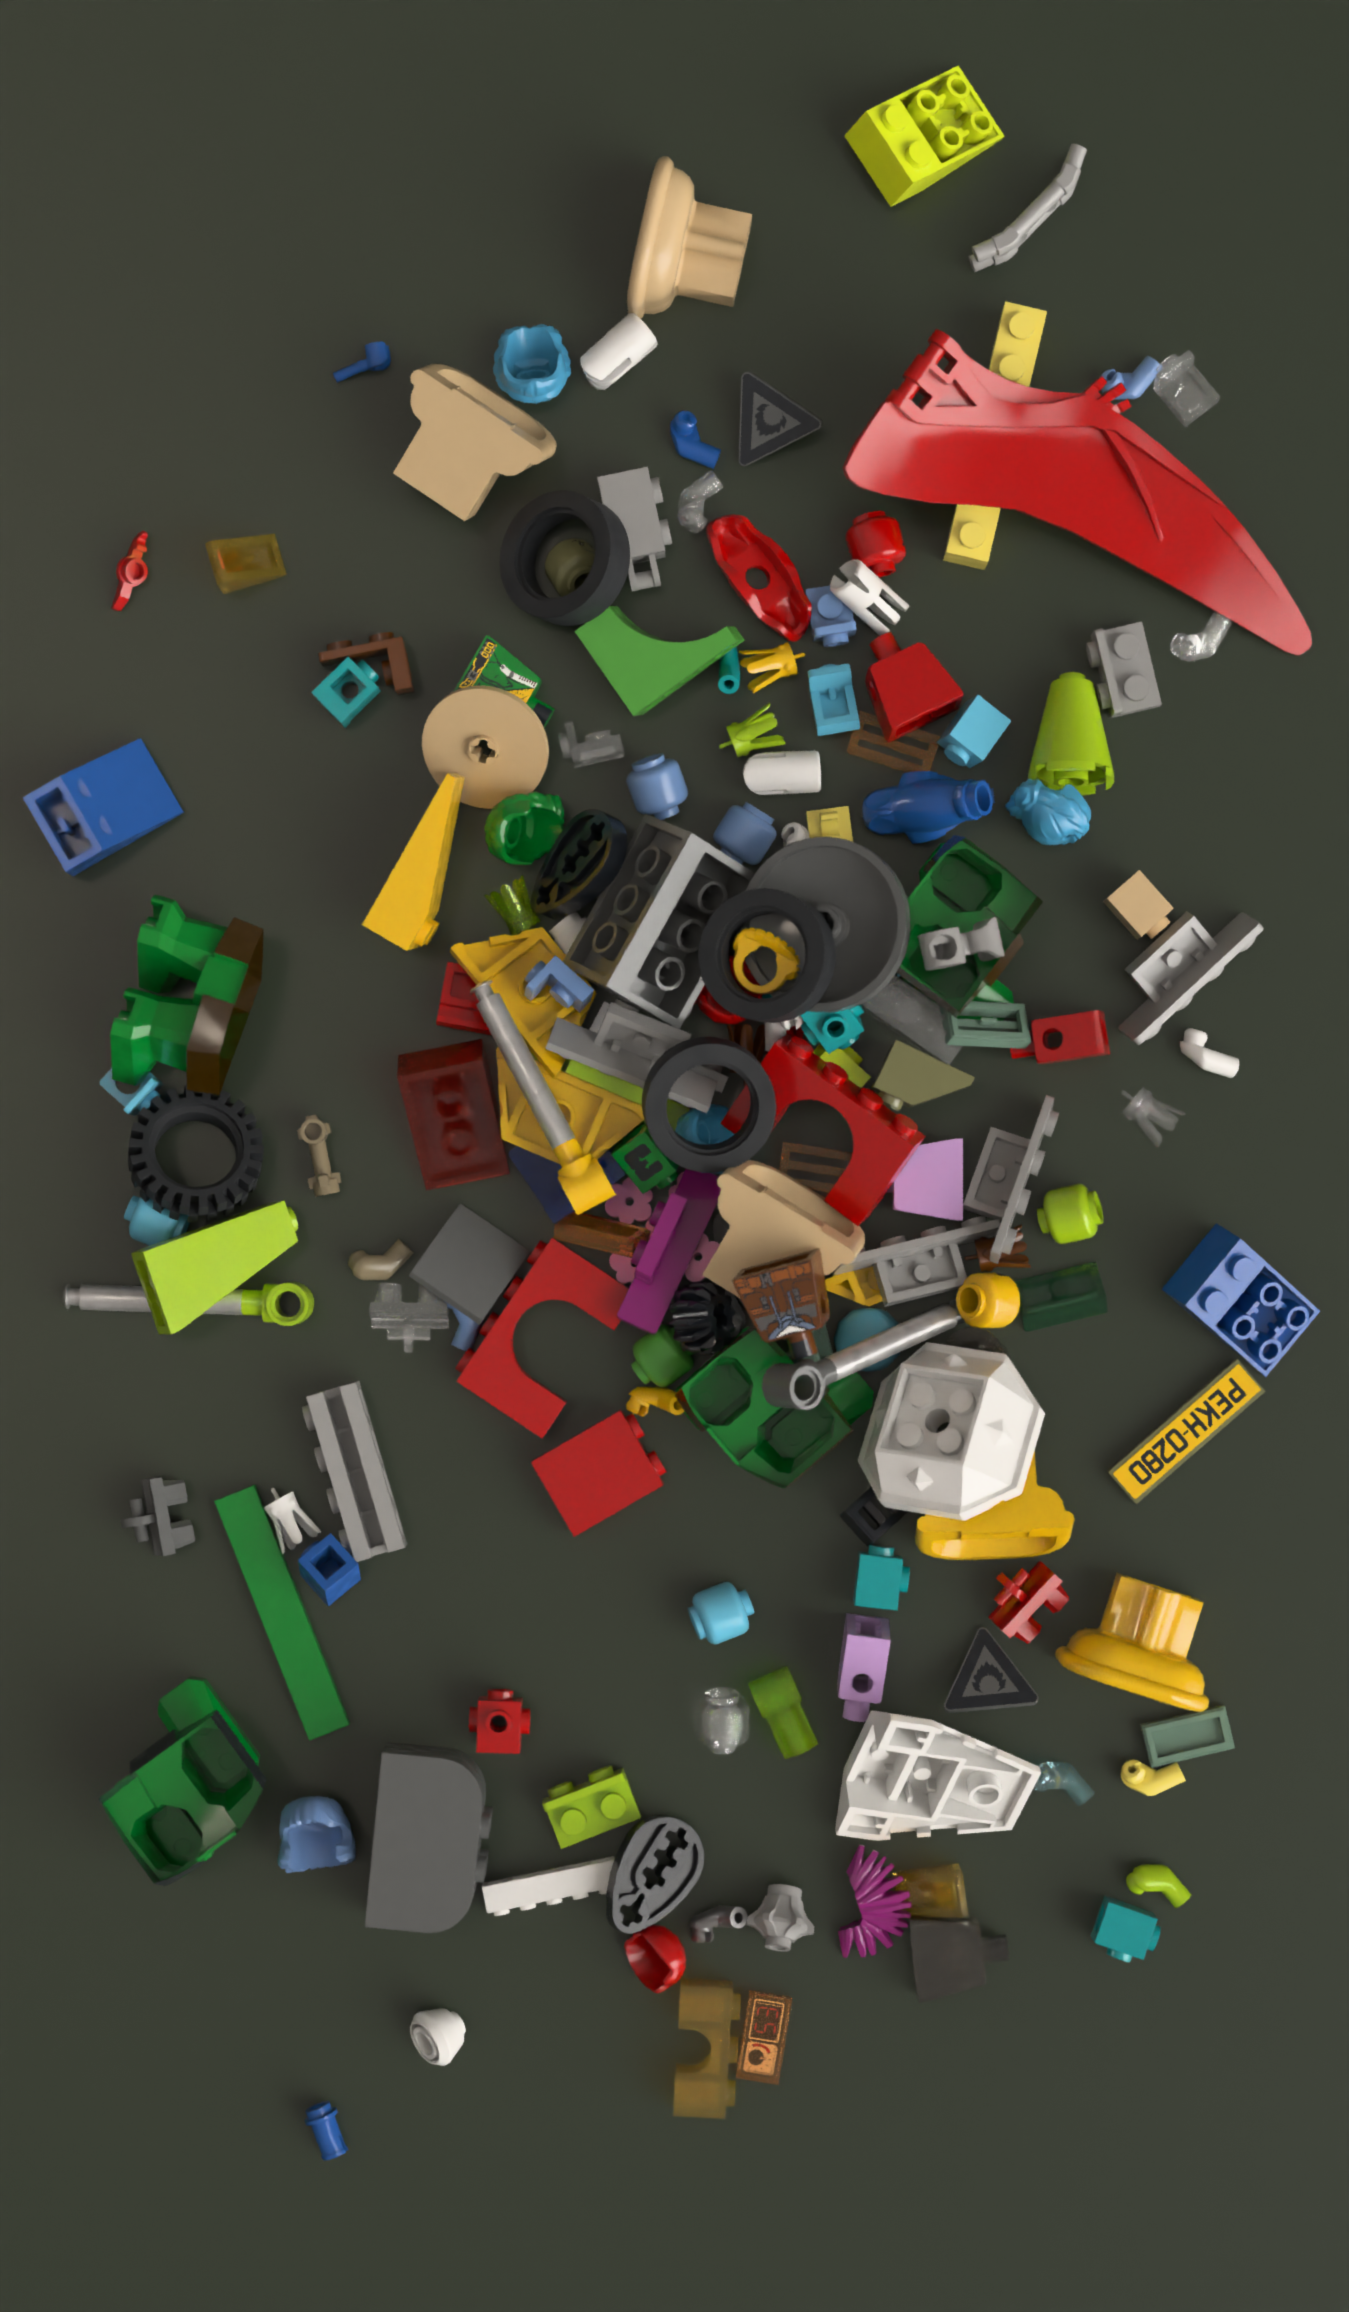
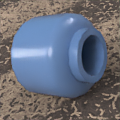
M663 753L651 755L632 764L633 771L628 774L626 783L637 812L644 815L654 814V817L660 820L679 813L678 805L684 802L688 796V788L679 763L674 759L665 758Z
M745 802L743 807L733 805L728 809L716 828L713 839L715 843L722 847L721 852L741 865L743 862L757 865L761 862L776 838V830L771 825L775 819L748 802Z

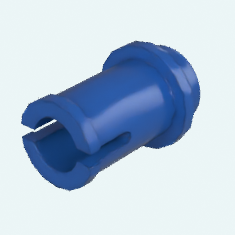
M323 2101L305 2110L307 2118L304 2120L306 2126H311L321 2151L322 2160L326 2161L336 2158L349 2150L335 2118V2115L338 2113L336 2107H331L329 2101Z

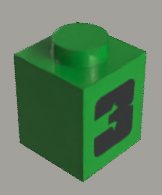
M645 1121L623 1137L616 1144L611 1154L642 1194L654 1186L658 1190L665 1188L679 1175L677 1172L679 1165L667 1158L656 1146Z

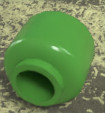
M661 1324L656 1334L647 1333L633 1345L632 1350L636 1360L631 1363V1366L644 1384L652 1381L657 1386L666 1388L694 1366L693 1353L682 1351L680 1341L673 1339L674 1327Z

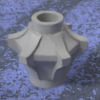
M784 1884L769 1885L767 1895L764 1896L760 1907L747 1917L746 1925L756 1929L762 1938L766 1939L765 1947L767 1949L790 1951L791 1943H794L803 1936L814 1934L815 1926L807 1918L804 1911L803 1901L801 1900L802 1890L800 1888Z

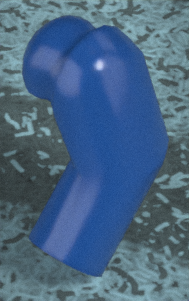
M689 411L678 412L670 423V434L676 452L683 458L714 470L721 449L701 441L696 427L697 419L693 413Z

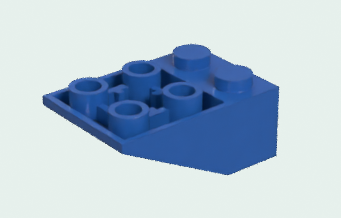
M141 738L73 769L23 797L63 869L71 876L77 875L184 813Z
M1217 1223L1162 1288L1186 1312L1265 1377L1320 1312L1318 1308L1241 1238Z

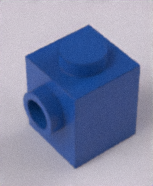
M331 1533L322 1541L312 1543L297 1560L301 1577L327 1606H330L361 1580L359 1564Z

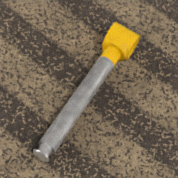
M493 981L481 982L471 989L470 994L475 993L479 1001L476 1006L562 1167L557 1171L559 1175L557 1178L573 1209L579 1215L616 1194L597 1158L593 1157L592 1154L585 1156L499 993L494 994L490 986Z

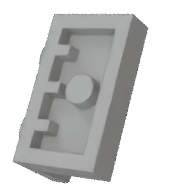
M1142 621L1108 630H1103V628L1094 630L1090 635L1092 642L1086 643V650L1091 668L1098 667L1102 683L1096 684V692L1101 709L1108 708L1110 718L1160 707L1162 702Z

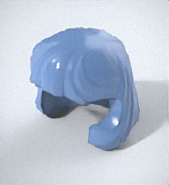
M307 1796L291 1801L284 1807L280 1817L279 1834L281 1843L277 1862L278 1866L281 1869H285L286 1873L304 1872L309 1868L311 1870L325 1867L332 1868L355 1861L356 1845L348 1818L336 1800L321 1796Z

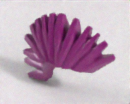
M864 1845L858 1846L846 1871L855 1891L857 1905L860 1908L862 1918L859 1921H853L841 1927L838 1931L842 1956L844 1958L848 1957L854 1940L861 1957H866L867 1948L871 1956L876 1955V1938L887 1949L893 1946V1942L888 1932L901 1937L905 1931L900 1927L907 1928L909 1922L902 1918H911L910 1912L902 1910L912 1907L910 1901H905V1899L910 1897L909 1890L888 1891L904 1880L902 1875L884 1879L895 1866L890 1863L883 1867L887 1859L885 1856L875 1863L879 1854L876 1850H873L865 1860Z

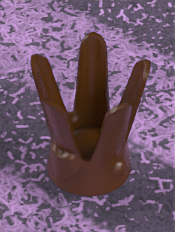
M739 1023L734 1024L733 1036L732 1027L730 1024H727L729 1040L747 1049L761 1064L765 1049V1025L763 1024L758 1027L753 1043L751 1025L744 1024L742 1026ZM732 1069L729 1071L730 1073H737Z
M1022 1224L1014 1227L1013 1229L1020 1230L1022 1228ZM1022 1231L1017 1232L1010 1255L1002 1252L998 1264L990 1262V1253L996 1236L975 1239L977 1254L964 1258L966 1261L978 1258L981 1273L985 1271L991 1272L997 1267L1031 1268V1265L1027 1263L1029 1261L1027 1256L1012 1255L1023 1252L1027 1248L1026 1242L1020 1241L1023 1238Z

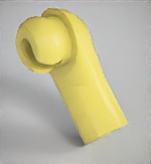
M1132 1759L1126 1761L1121 1768V1780L1124 1784L1147 1796L1157 1795L1186 1781L1177 1762L1155 1770L1138 1760Z

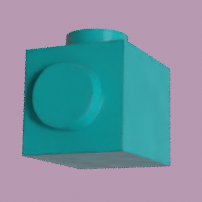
M869 1545L868 1552L858 1551L853 1595L854 1606L898 1610L899 1593H907L910 1567L903 1566L902 1556L894 1555V1547Z
M1104 1895L1090 1936L1094 1943L1107 1947V1955L1125 1962H1131L1132 1956L1144 1960L1147 1950L1154 1951L1159 1940L1161 1927L1156 1925L1158 1919L1153 1912Z

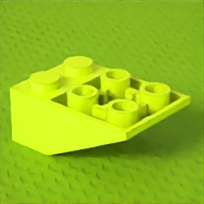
M959 66L865 111L844 135L890 207L925 190L1005 137Z

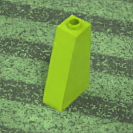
M285 1200L266 1203L131 1252L158 1334L179 1332L298 1242L295 1233L298 1230L297 1218L292 1208L286 1206Z

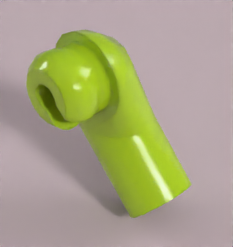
M1162 1864L1139 1865L1126 1878L1127 1887L1132 1893L1141 1895L1144 1891H1161L1175 1908L1183 1905L1191 1897V1893L1170 1868Z

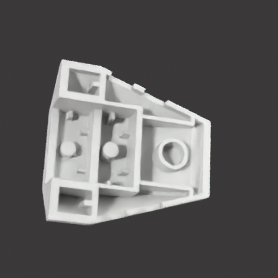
M871 1710L844 1767L835 1827L836 1835L880 1841L890 1840V1833L916 1831L918 1838L931 1837V1830L957 1828V1834L1012 1830L1041 1774L1040 1767L936 1721Z

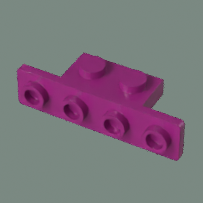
M685 1169L675 1193L671 1192L667 1203L659 1200L649 1221V1224L655 1227L648 1242L643 1239L639 1241L630 1263L637 1266L632 1284L618 1311L617 1317L619 1320L652 1335L657 1333L674 1297V1293L678 1289L717 1206L721 1192L717 1184L718 1176L712 1173Z

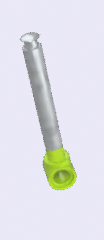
M299 1282L264 1284L263 1290L234 1289L203 1314L262 1316L263 1322L292 1326L302 1323L309 1318L314 1308V1298L309 1288ZM67 1284L64 1290V1305L66 1309H69L70 1305L79 1306L80 1310L151 1312L142 1286L81 1284L79 1289L71 1288L70 1284ZM285 1292H293L300 1299V1310L294 1316L285 1314L280 1308V1299Z

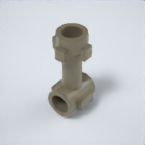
M317 1115L306 1116L305 1122L297 1132L299 1139L309 1144L315 1174L314 1177L308 1178L309 1188L314 1190L315 1197L340 1192L338 1184L342 1183L340 1172L332 1173L325 1142L328 1135L332 1133L330 1123H325Z

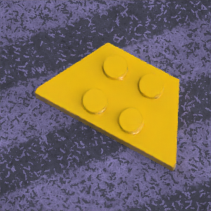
M543 927L525 930L518 935L510 936L504 934L489 937L487 941L466 945L462 942L453 945L450 948V953L476 985L488 980L493 981L490 986L494 994H500L527 1047L553 1079L557 1077L566 1058L545 1049L554 1023L558 1017L582 1026L595 999L596 991L594 990L591 1001L580 1013L572 1006L565 1008L559 1004L550 994L549 990L551 987L548 984L532 1001H529L524 996L525 988L528 984L524 979L538 962L542 960L547 964L555 955L561 961L566 957ZM579 976L581 979H583V980L591 987V985L586 981V979H584L583 977Z
M497 1047L501 1139L560 1164L501 1051ZM535 1060L585 1156L592 1154L593 1157L599 1159L644 1121L642 1105L562 1071L553 1079L542 1064Z

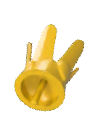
M788 642L773 649L739 651V653L745 655L759 654L740 660V665L747 668L749 673L769 670L749 682L748 689L752 690L753 693L781 677L798 674L795 659L805 656V653L793 655Z

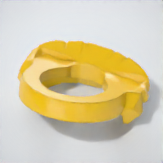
M750 927L742 929L737 934V937L734 938L733 949L736 955L733 960V971L736 980L747 991L755 994H769L781 988L787 980H793L798 977L797 972L800 971V967L797 966L800 964L799 956L795 955V950L791 946H787V942L781 941V938L778 936L775 937L773 933L765 932L763 929ZM760 946H766L777 955V973L770 983L759 986L747 980L743 972V963L751 952L757 950Z

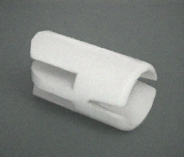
M629 313L580 358L581 367L592 387L597 390H605L655 349L658 342L648 326L636 314Z
M853 559L846 562L839 569L849 581L844 583L834 575L830 583L831 592L879 636L890 632L866 608L869 607L882 619L892 625H896L900 620L899 614L879 597V594L893 606L904 612L910 606L862 561Z
M781 751L755 754L748 758L744 765L743 777L745 784L752 792L759 795L819 792L821 790L820 754L818 751Z

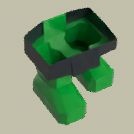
M190 1676L159 1699L158 1715L169 1730V1733L131 1760L130 1773L119 1780L115 1787L98 1798L122 1840L151 1881L161 1886L174 1883L198 1868L213 1856L215 1849L235 1836L257 1804L267 1780L259 1769L260 1754L207 1679Z

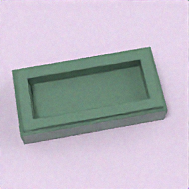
M1224 1705L1207 1708L1203 1712L1194 1711L1140 1724L1151 1768L1235 1748Z

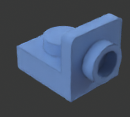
M830 585L806 589L805 595L812 605L810 626L813 642L823 641L824 647L849 643L848 637L855 636L857 631L852 610L831 592Z
M556 955L547 964L542 960L538 962L524 979L528 983L524 996L529 1001H532L548 984L551 987L549 990L550 994L559 1004L565 1008L572 1006L579 1013L591 1001L594 992L593 988Z

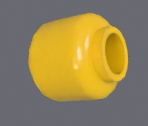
M973 1273L959 1287L956 1305L961 1318L966 1324L974 1328H1003L1012 1323L1018 1314L1020 1293L1016 1283L1007 1275L1002 1273Z

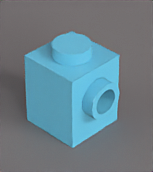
M976 695L963 704L936 743L945 749L944 753L948 759L959 766L966 765L970 769L985 759L1011 720L980 695Z

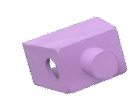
M951 1139L919 1145L886 1192L892 1193V1210L953 1221H963V1139Z
M846 1613L837 1679L838 1697L845 1699L843 1717L845 1719L865 1722L869 1716L870 1703H881L891 1642L889 1619Z

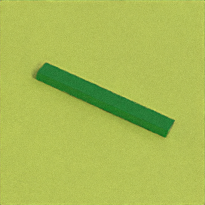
M256 1484L215 1500V1505L309 1741L350 1725L349 1718L285 1557L281 1552L268 1514L264 1509V1504Z

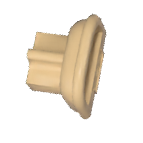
M667 156L660 157L654 167L627 293L628 314H636L640 319L644 314L664 312L671 306L674 297L677 295L733 307L752 224V214L696 202L694 199V184L691 178L682 170L675 168L673 161Z
M429 364L413 371L410 379L414 388L411 393L410 405L413 414L421 421V427L393 474L463 521L476 515L500 474L505 476L517 475L554 455L557 443L552 434L540 422L470 375L444 364Z
M748 1160L735 1168L726 1169L718 1177L717 1184L721 1189L718 1198V1209L721 1217L729 1223L730 1228L702 1275L739 1297L732 1280L741 1269L818 1248L822 1256L824 1275H828L835 1271L841 1263L850 1264L864 1247L865 1234L860 1226L855 1225L824 1201L825 1197L772 1166L759 1161Z

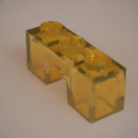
M681 1978L678 2029L701 2032L709 2040L711 2050L708 2056L700 2063L693 2065L676 2064L673 2116L725 2119L726 2106L734 2107L736 2080H728V2064L737 2063L738 2037H730L731 2020H739L741 1994L733 1993L732 1981Z

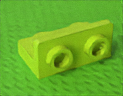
M608 1765L587 1774L590 1781L574 1787L571 1781H567L547 1790L549 1797L543 1799L542 1806L548 1814L561 1849L641 1818L640 1810L623 1768L613 1771L612 1766Z

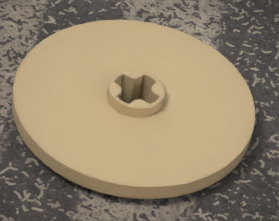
M483 685L458 689L439 701L428 716L423 729L422 750L429 772L439 786L442 784L447 773H458L465 777L460 802L467 805L492 809L497 803L508 796L533 792L546 772L549 759V745L540 719L523 700L503 689ZM481 740L488 741V748L493 749L489 755L483 754V748L478 746Z

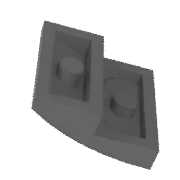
M460 1203L415 1265L409 1277L480 1325L531 1251Z

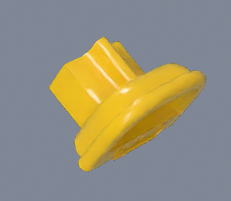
M1034 1450L1022 1494L1008 1501L1003 1499L988 1510L965 1521L925 1514V1516L920 1517L917 1521L915 1544L920 1552L933 1558L945 1560L1035 1557L1052 1553L1064 1547L1071 1537L1074 1516L1071 1512L1065 1511L1063 1501L1058 1493L1051 1488L1042 1487L1037 1484Z
M1116 1573L1100 1626L1096 1629L1084 1628L1077 1631L1070 1638L1067 1646H1061L1055 1652L1056 1659L1063 1667L1089 1679L1190 1711L1203 1712L1209 1706V1699L1204 1694L1205 1683L1203 1674L1195 1664L1186 1659L1203 1606V1602L1197 1598Z

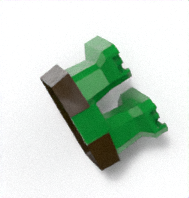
M954 835L946 843L939 844L918 872L919 885L907 899L911 917L909 943L897 973L902 976L904 982L917 990L939 1009L941 1006L955 1018L957 1017V1019L980 1020L982 1017L958 1015L971 1001L1014 1003L1012 991L999 982L997 978L1024 944L1020 932L1043 901L1008 869L969 839ZM997 917L1005 956L989 961H981L978 953L965 956L966 963L947 968L925 970L919 935L953 927H959L960 933L973 931L975 923ZM985 1017V1018H996L997 1021H1004V1019H1005V1018H998V1017Z
M155 894L151 898L153 917L148 916L146 923L141 924L137 940L139 988L156 993L170 992L180 977L197 983L193 999L162 997L131 987L125 990L123 998L126 999L127 1011L121 1010L118 1018L114 1017L110 1033L112 1079L136 1086L146 1079L157 1061L187 1072V1090L220 1095L261 984L263 929L236 917L232 919L228 927L188 918L176 900Z
M746 1326L731 1340L729 1345L724 1346L722 1351L714 1354L676 1388L677 1393L675 1397L684 1409L683 1413L701 1432L707 1430L738 1467L772 1485L785 1489L790 1487L854 1431L850 1425L872 1407L874 1391L855 1372L827 1385L822 1399L812 1409L802 1410L770 1405L762 1392V1380L767 1369L776 1363L795 1364L804 1359L794 1360L791 1351L785 1354L775 1341L765 1343L755 1326Z

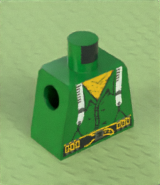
M488 635L483 639L454 690L483 685L508 691L523 700L535 712L544 729L555 711V708L535 697L542 684L541 679Z

